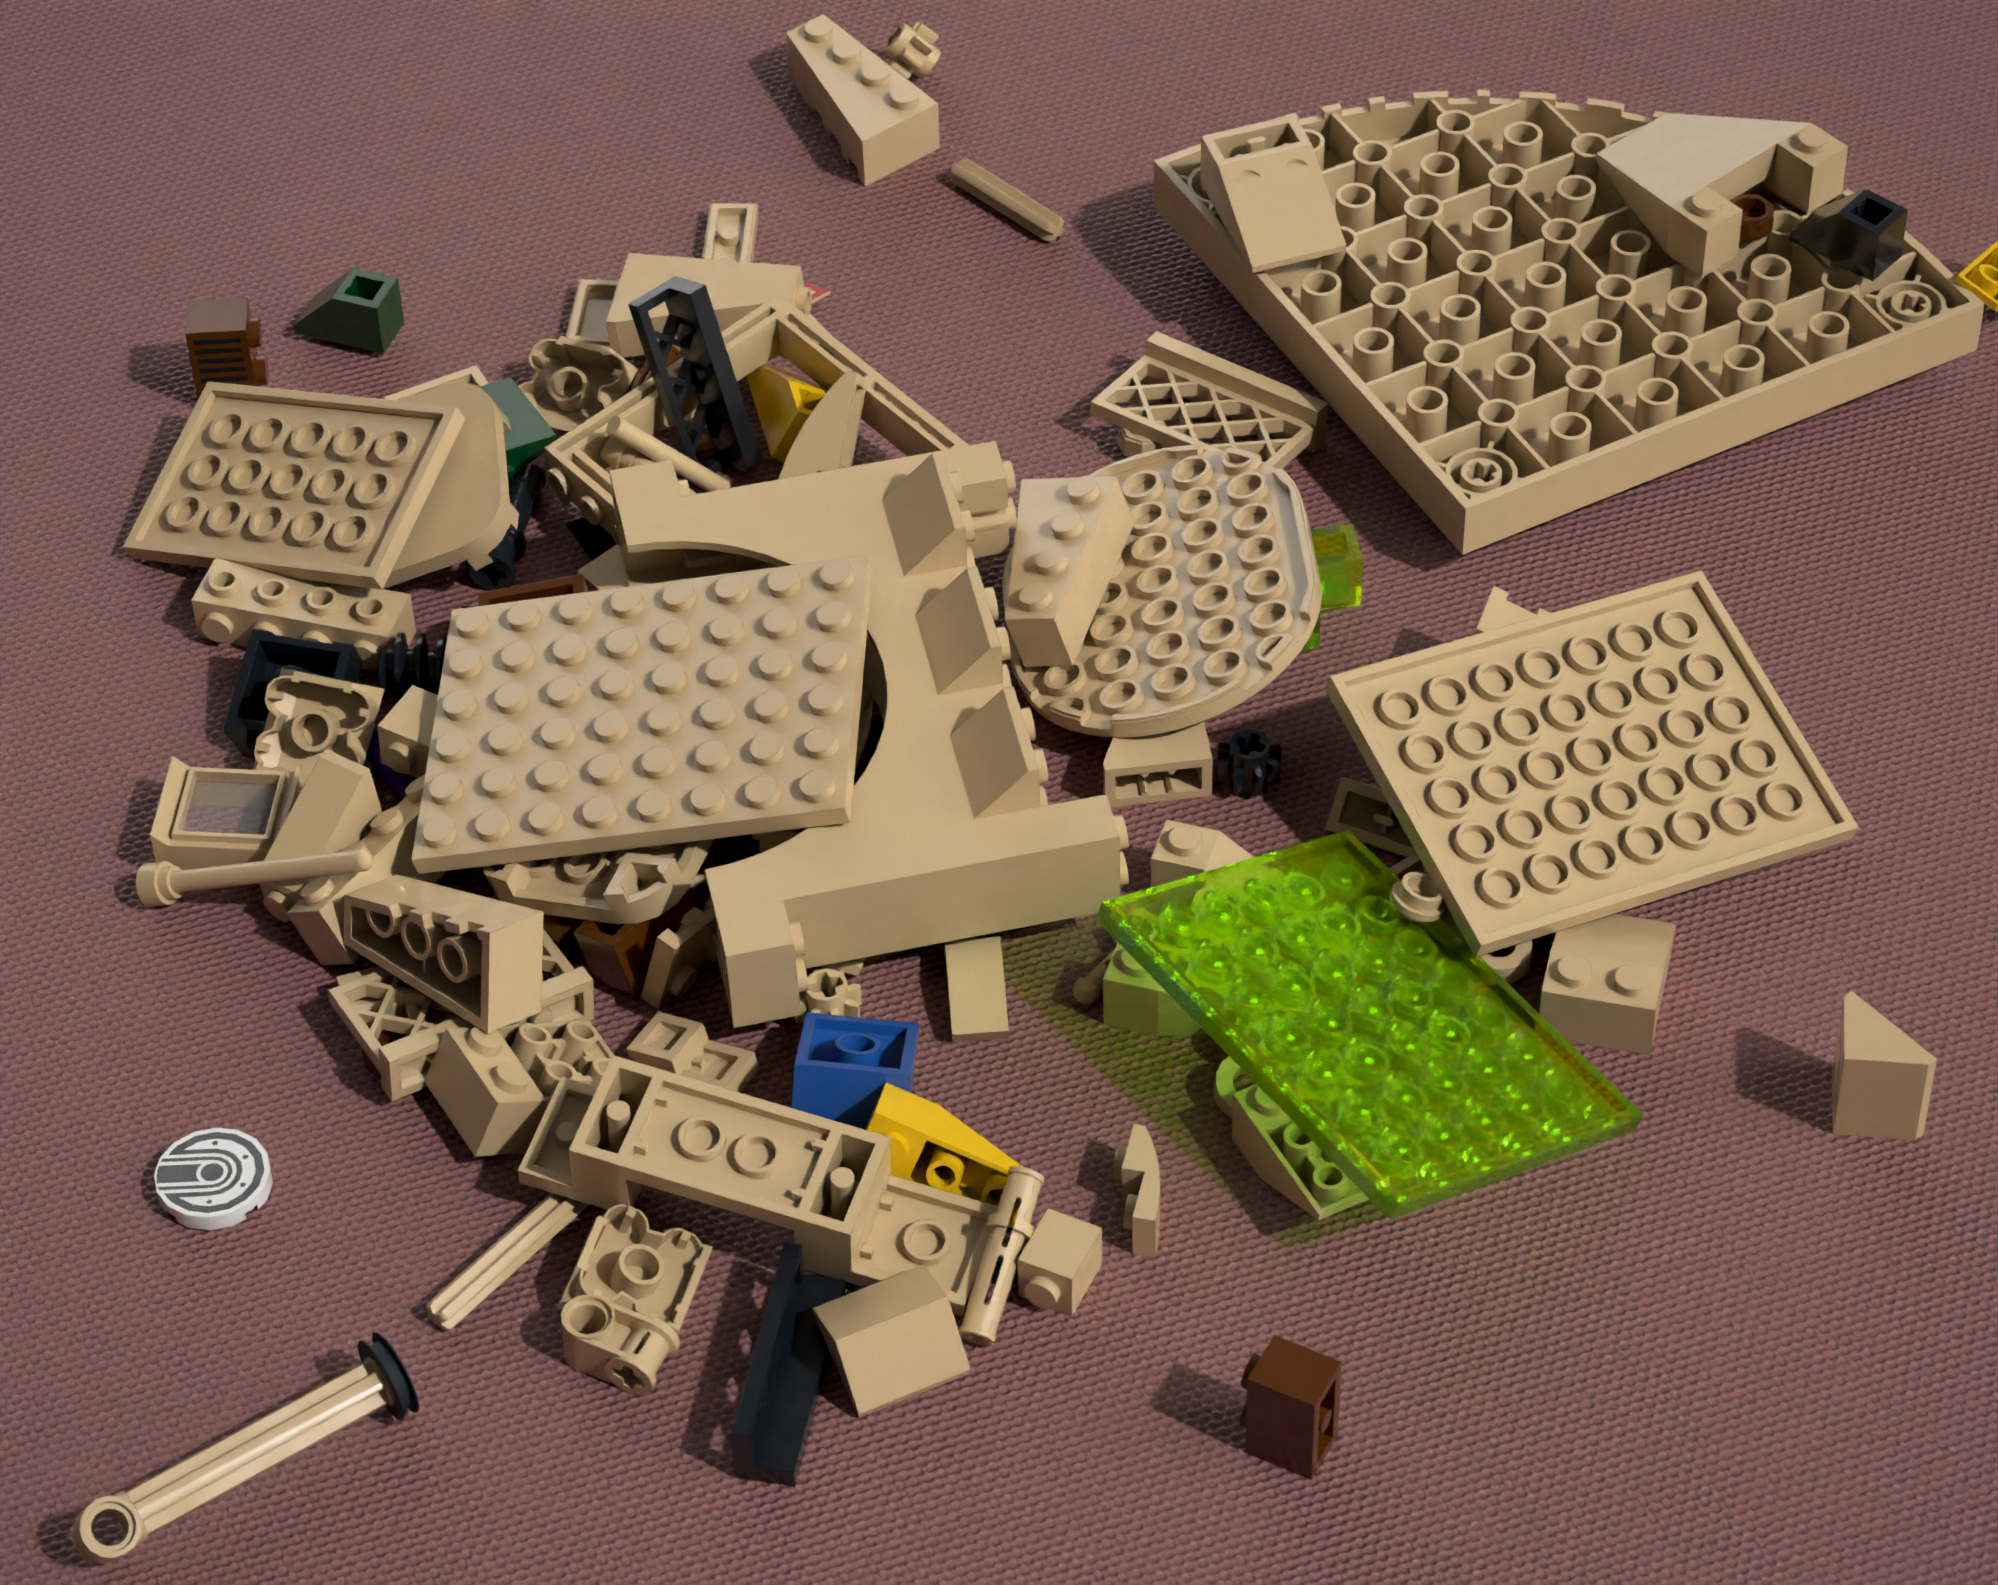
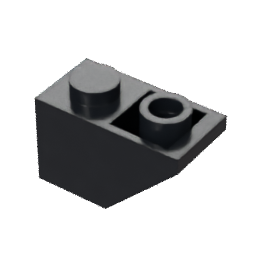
M1864 189L1816 209L1790 232L1789 240L1873 282L1902 256L1908 209Z

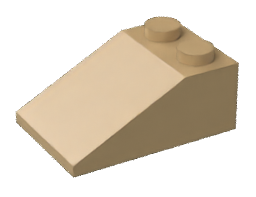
M1612 914L1557 931L1551 947L1541 991L1537 1036L1651 1056L1676 924Z

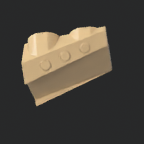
M560 336L558 339L541 340L533 346L529 355V362L534 373L528 382L522 383L518 387L558 438H560L623 397L639 370L610 347Z
M281 668L279 677L274 678L267 686L265 703L269 714L264 731L256 740L254 750L256 760L253 770L295 772L296 766H301L304 783H306L317 760L326 749L364 766L385 689Z
M615 1205L608 1209L604 1217L597 1216L556 1308L563 1310L564 1306L571 1299L580 1295L593 1294L642 1315L656 1317L667 1323L678 1335L713 1246L702 1244L695 1234L682 1228H671L663 1233L650 1230L648 1219L641 1210L630 1205Z

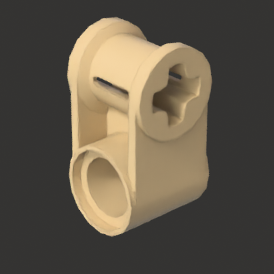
M593 1294L577 1296L564 1306L561 1313L564 1359L568 1365L578 1372L587 1373L614 1384L629 1394L636 1396L650 1394L656 1385L655 1374L665 1358L674 1356L680 1347L679 1336L664 1321L653 1316L642 1315L612 1303L601 1296Z

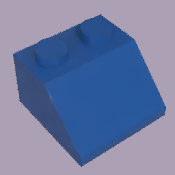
M806 1012L794 1064L791 1108L865 1130L886 1082L912 1093L920 1023Z

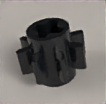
M1256 730L1236 732L1231 737L1229 744H1218L1217 781L1224 782L1229 780V786L1233 794L1246 797L1262 795L1268 788L1269 782L1272 784L1280 783L1281 745L1270 746V741L1264 732Z

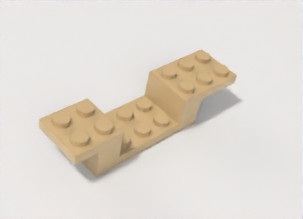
M615 1055L611 1056L598 1087L561 1076L518 1169L519 1183L607 1210L618 1204L633 1207L642 1186L646 1185L794 1230L795 1244L802 1245L805 1270L845 1280V1282L861 1287H868L924 1265L947 1294L953 1314L960 1317L965 1316L974 1280L990 1234L986 1230L988 1217L996 1213L998 1208L991 1204L891 1175V1137Z

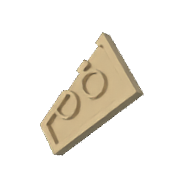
M711 897L705 904L703 912L697 907H693L683 916L680 922L682 925L676 933L667 928L656 939L641 998L658 1010L673 994L680 998L690 989L698 976L699 971L697 969L706 959L711 962L717 960L712 934L718 932Z

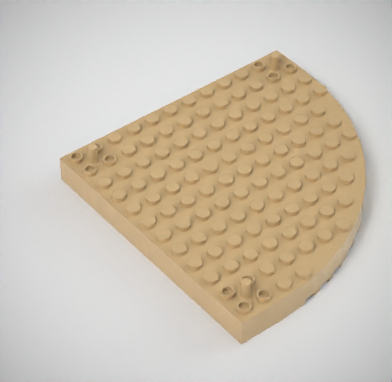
M1477 90L1475 98H1449L1448 91L1414 92L1410 101L1386 103L1384 96L1367 98V106L1342 110L1340 103L1321 107V115L1299 119L1295 112L1282 116L1295 115L1312 143L1347 246L1344 252L1252 273L1201 184V143L1154 160V207L1462 555L1976 351L1984 310V303L1972 291L1954 281L1956 276L1906 231L1902 256L1873 282L1790 241V232L1814 211L1809 214L1803 212L1761 183L1742 194L1760 195L1773 204L1774 220L1772 232L1760 240H1739L1738 257L1701 278L1664 252L1596 162V153L1662 116L1665 112L1655 111L1651 118L1624 112L1625 104L1608 100L1588 98L1586 105L1556 102V94L1545 92L1519 91V99L1490 98V90ZM1847 189L1822 206L1854 194V192Z

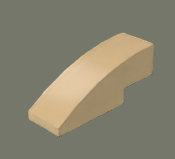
M846 371L825 393L806 419L791 446L778 479L852 466L868 379L857 372Z

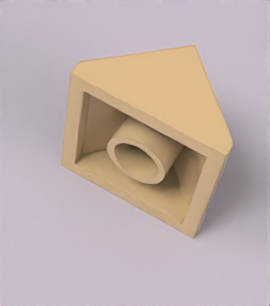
M1853 991L1843 997L1832 1068V1135L1917 1140L1924 1135L1937 1059Z
M924 1265L812 1308L813 1315L858 1418L970 1374L971 1369L949 1298Z

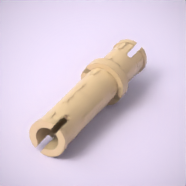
M1020 1166L1009 1167L1008 1178L997 1211L989 1215L986 1223V1230L990 1234L974 1280L963 1323L958 1330L962 1339L981 1346L994 1345L995 1334L1011 1290L1018 1258L1024 1243H1028L1034 1233V1227L1030 1222L1040 1188L1043 1186L1045 1178L1040 1173L1029 1168ZM1016 1207L1018 1208V1214L1008 1246L1004 1247L1002 1242L1012 1210ZM996 1265H1000L1001 1269L990 1304L986 1305L984 1301Z

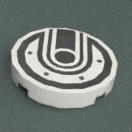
M217 1127L195 1131L174 1142L160 1157L154 1173L156 1192L162 1209L165 1212L167 1210L169 1214L176 1217L178 1223L188 1228L210 1231L231 1227L246 1220L245 1213L251 1211L256 1205L259 1210L267 1201L273 1184L268 1153L258 1140L239 1130Z

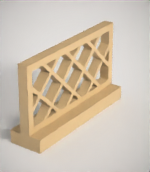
M1158 331L1146 340L1145 355L1095 397L1090 405L1091 415L1166 447L1202 445L1203 451L1224 452L1228 447H1233L1265 456L1267 459L1265 463L1274 468L1282 469L1302 450L1305 449L1314 453L1324 444L1328 402ZM1143 379V382L1150 385H1141L1140 381ZM1171 398L1173 404L1149 406L1147 400ZM1182 398L1191 401L1192 403H1184ZM1136 401L1138 407L1121 408L1114 405V403ZM1214 416L1216 422L1192 424L1190 418ZM1225 416L1236 421H1227ZM1179 419L1181 425L1164 426L1155 422V420ZM1257 434L1259 441L1235 443L1233 436ZM1269 435L1274 436V437L1279 438V439H1272V440H1270ZM1222 437L1224 443L1208 445L1198 439Z
M543 929L542 971L555 973L558 976L542 983L541 1012L510 1025L594 1020V986L592 977L583 966L574 969ZM380 969L328 990L329 1002L381 1073V1087L390 1100L395 1101L428 1087L424 1080L446 1028L475 1027V1025L460 1016L439 1024L428 1023L433 1010L454 1012L419 990L401 987L403 980L385 969ZM366 996L384 999L378 1013L354 1008L351 1002ZM394 1002L414 1004L422 1008L416 1020L389 1015ZM382 1030L409 1035L384 1046L378 1041Z

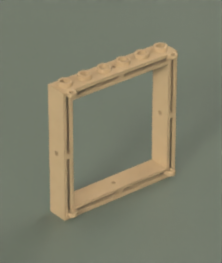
M780 294L721 332L737 381L777 355L783 359H788L817 384L828 390L846 371L854 370L868 379L861 419L905 455L913 456L969 446ZM791 321L794 322L797 326H799L803 330V332L799 330L796 326H794L791 323ZM821 344L822 346H824L827 350L834 354L836 358H834L831 354H829L819 345ZM683 357L667 367L669 376L677 378L684 359ZM653 377L544 448L548 468L545 476L550 488L562 503L567 505L572 501L579 507L582 515L590 524H599L612 536L616 545H618L610 474L605 471L610 465L601 459L602 449L611 437V435L607 434L606 427L614 416L623 418L653 437L669 427ZM687 389L681 406L683 417L694 411L698 405L695 392ZM886 397L889 398V399H890L892 402H894L898 407H900V408L903 410V412L900 411L897 407H895L892 403H890V402H889L887 399H885V398H886ZM921 424L923 427H925L928 431L935 435L937 439H935L932 435H930L919 425Z

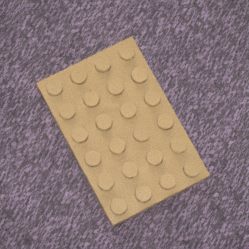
M208 381L123 548L133 559L210 568L214 559L218 558L296 579L383 590L456 440L465 417L456 406Z

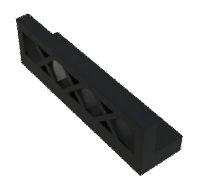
M674 276L629 303L628 306L677 451L698 462L695 452L703 433L710 436L715 455L700 464L717 473L726 466L749 473L762 465L763 460L706 285ZM665 301L669 315L663 332L659 333L654 331L648 311ZM672 345L680 347L684 358L677 378L669 376L666 367ZM687 389L694 391L698 400L692 422L684 420L681 412V406Z
M784 1242L731 1432L735 1478L793 1487L796 1486L831 1354L813 1315L812 1308L846 1295L845 1280L804 1274L802 1245Z

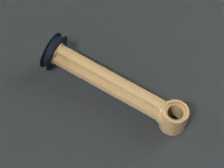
M373 1333V1344L371 1345L363 1340H359L357 1348L362 1362L360 1365L126 1492L121 1490L112 1496H105L94 1500L78 1515L73 1524L72 1538L75 1548L83 1558L96 1564H109L118 1561L135 1546L148 1540V1536L384 1406L391 1415L400 1421L404 1420V1409L406 1408L411 1412L418 1413L420 1407L418 1396L404 1364L387 1339L380 1333ZM107 1514L115 1517L120 1522L123 1533L119 1544L105 1546L93 1537L91 1527L95 1516Z

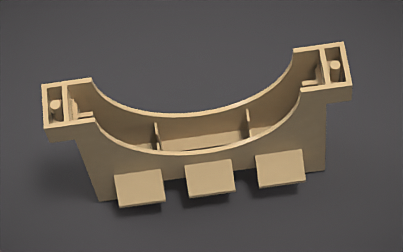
M996 441L694 495L690 494L687 479L677 480L672 460L609 470L618 545L628 586L865 555L868 556L873 569L863 684L873 686L872 702L882 719L884 728L872 759L864 773L853 786L850 823L809 827L788 841L765 852L734 863L705 869L718 932L712 934L713 943L734 1028L801 1015L799 992L809 990L806 974L807 968L1121 909V886L1129 884L1124 853L1120 851L1121 849H1127L1129 846L1124 818L1122 815L1113 816L1107 794L1048 805L1043 785L1040 786V783L1048 782L1045 755L1042 748L1036 750L1032 748L1031 741L1036 739L1031 710L1029 707L1020 708L1015 688L1011 685L1008 667L1006 663L1002 664V660L1011 659V651L1005 626L997 628L995 626L994 620L999 618L995 591L993 587L984 588L978 566L976 567L974 558L1010 552L1009 530L1017 529L1014 502L1011 497L1008 498V493L1016 492L1014 470L1010 460L1002 462Z

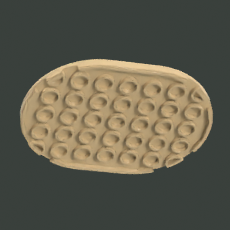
M1202 445L1174 446L1137 454L1105 466L1087 476H1117L1132 515L1134 526L1073 666L1024 667L1006 623L1011 651L1010 661L1019 687L1029 704L1040 715L1056 725L1087 735L1124 738L1148 736L1178 730L1222 714L1252 697L1276 679L1301 652L1317 623L1322 599L1321 580L1309 520L1300 492L1294 481L1282 468H1274L1263 462L1258 454L1233 447H1228L1224 452L1203 451ZM1013 548L1009 552L1002 578L1005 615Z

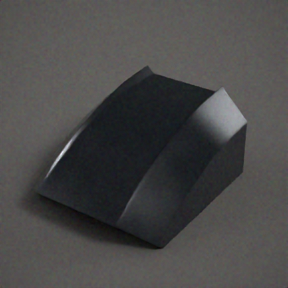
M252 629L224 725V733L244 757L255 758L256 740L264 731L269 714L265 703L267 686L274 678L279 677L281 668L356 683L363 661L354 645L334 641L330 644L274 635L270 631Z

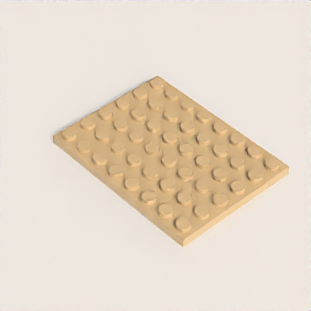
M868 556L453 609L411 859L418 874L850 823L873 571Z
M1702 570L1335 674L1329 677L1325 687L1327 694L1434 885L1444 895L1443 901L1475 957L1851 840L1859 828Z

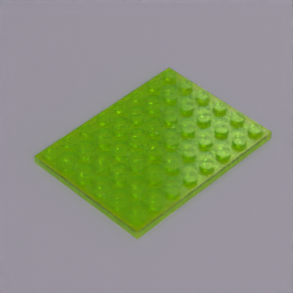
M1349 830L1116 897L1101 903L1096 920L1389 1220L1633 1132L1643 1116V1113L1493 968L1480 956L1475 957L1469 945L1441 918L1433 922L1413 923L1404 919L1390 901L1392 887L1400 879Z

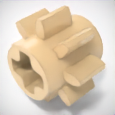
M904 22L901 23L891 33L883 46V51L891 56L887 64L906 79H909L912 73L919 79L923 78L930 72L940 57L941 51L933 45L939 35L922 22H915L912 28Z
M817 969L807 977L809 990L799 992L801 1015L794 1016L795 1023H804L806 1012L860 1017L859 1006L862 1005L860 984L847 985L843 970Z

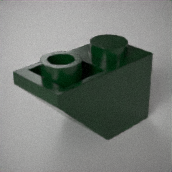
M352 268L314 295L293 325L294 333L384 354L404 325L398 278Z

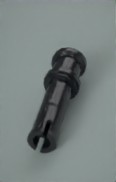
M536 464L531 465L526 478L524 476L528 468L527 466L517 472L509 487L510 503L519 512L517 530L508 529L503 540L488 554L493 560L492 563L477 571L471 565L469 566L471 579L485 590L491 591L507 588L514 582L516 574L514 565L516 561H519L524 556L527 548L524 533L541 490L546 484L545 472Z

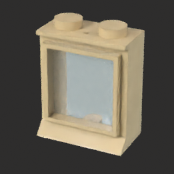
M172 756L150 832L155 861H168L182 870L264 861L305 785L302 767L296 766L295 772L190 767Z

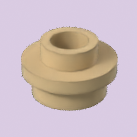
M1410 872L1405 874L1402 880L1397 881L1393 885L1390 892V901L1394 908L1404 919L1413 923L1436 921L1442 916L1446 907L1443 901L1444 895L1440 890H1437L1430 876L1425 873Z

